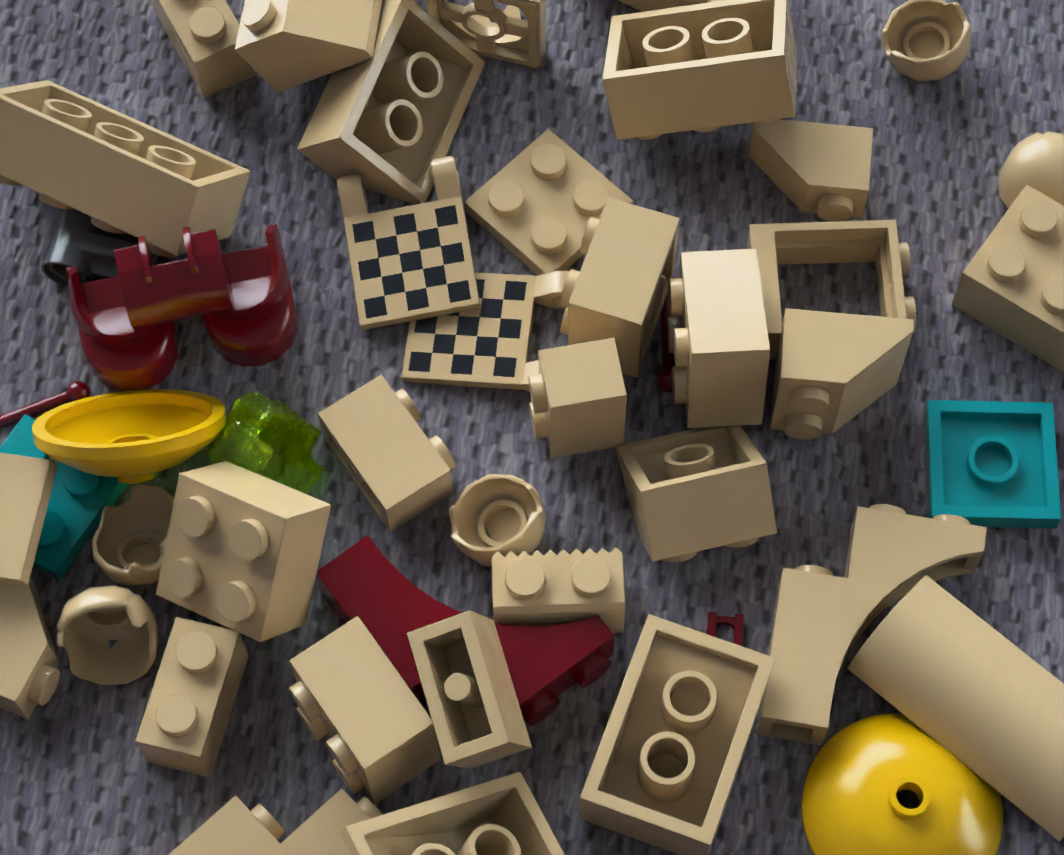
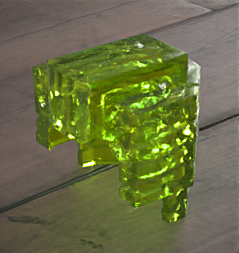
M257 390L255 393L252 391L249 394L246 393L244 397L240 396L236 399L226 418L224 428L218 434L208 454L213 464L228 461L305 494L320 479L325 469L322 465L316 464V460L312 458V449L322 431L314 427L313 424L307 423L305 418H299L298 413L295 410L291 411V407L287 404L283 405L282 400L277 399L272 402Z

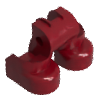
M277 224L268 226L265 231L268 245L224 254L215 229L191 233L190 228L185 227L182 229L188 259L153 265L147 239L145 236L138 237L139 245L114 250L118 276L82 283L75 266L66 268L72 312L77 320L83 352L94 376L106 387L118 391L145 390L158 385L171 373L178 359V337L174 321L200 315L203 316L208 336L215 351L225 360L247 367L263 366L279 359L291 348L298 333V316Z

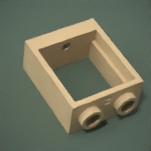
M896 219L749 224L746 249L757 248L770 344L769 360H775L782 327L777 265L875 262L880 316L914 319L913 333L915 332V299L913 296H904L903 279H908L910 274V250L907 242L899 243Z

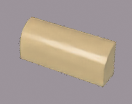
M925 575L873 631L847 669L1060 842L1064 837V683Z

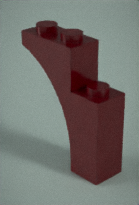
M367 535L317 570L316 579L319 590L344 624L356 616L361 619L421 703L424 700L426 701V697L407 633L462 612L435 600L412 584L389 562ZM598 615L581 621L554 626L527 627L494 622L522 716L528 726H534L547 718L560 703L557 696L577 682L582 688L587 687L598 680L612 664L609 657L613 655L615 635Z

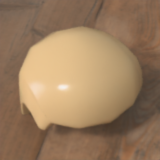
M908 0L892 11L882 30V43L885 55L897 72L913 80H940L958 70L966 59L971 44V24L968 22L961 5L957 2Z
M1050 131L1045 133L1036 132L1023 139L1012 149L998 176L999 197L1008 209L1026 184L1064 206V134Z
M488 474L467 485L455 505L449 508L452 540L463 554L483 567H492L491 557L497 551L504 557L510 551L517 557L523 551L531 555L539 546L545 532L546 514L540 494L532 484L526 483L523 479L514 475Z
M137 484L131 487L130 498L126 503L120 506L106 505L103 508L99 529L92 538L93 559L98 568L112 581L127 586L151 584L159 580L174 503V497L164 487Z
M111 585L88 588L66 602L57 623V646L65 648L69 657L72 674L80 679L100 685L128 684L148 673L156 659L158 628L154 613L140 595L133 594L129 589ZM110 639L117 640L114 646L109 649L108 641Z

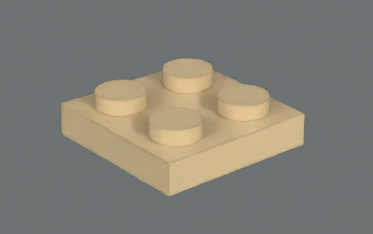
M547 129L464 202L465 212L535 274L542 275L554 271H566L584 255L580 253V247L590 217L600 219L608 197L633 204V200L551 130Z

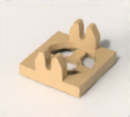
M427 0L428 14L475 54L532 68L541 67L546 52V0H474L473 3H469L466 6L449 3L447 0ZM494 2L507 4V7L502 11L494 6ZM519 9L524 13L527 21L521 19Z

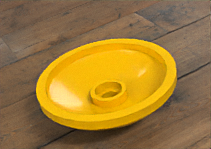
M174 389L121 391L87 397L53 408L34 421L32 434L34 445L57 462L87 474L116 477L120 483L136 484L153 479L155 472L183 463L210 444L224 428L226 413L225 406L219 399L199 392Z
M902 713L874 715L854 722L840 730L821 748L808 771L804 783L801 804L802 823L813 855H996L1003 829V806L1000 793ZM900 790L913 791L919 798L920 806L915 809H907L901 806L897 800L896 793Z

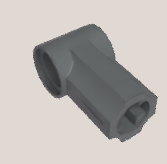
M75 210L65 211L60 216L42 262L41 271L52 281L65 286L68 285L66 268L73 266L78 270L82 283L118 276L114 250L139 245L138 238L127 233L118 234L104 231L91 223V216ZM151 252L153 265L171 262V258Z

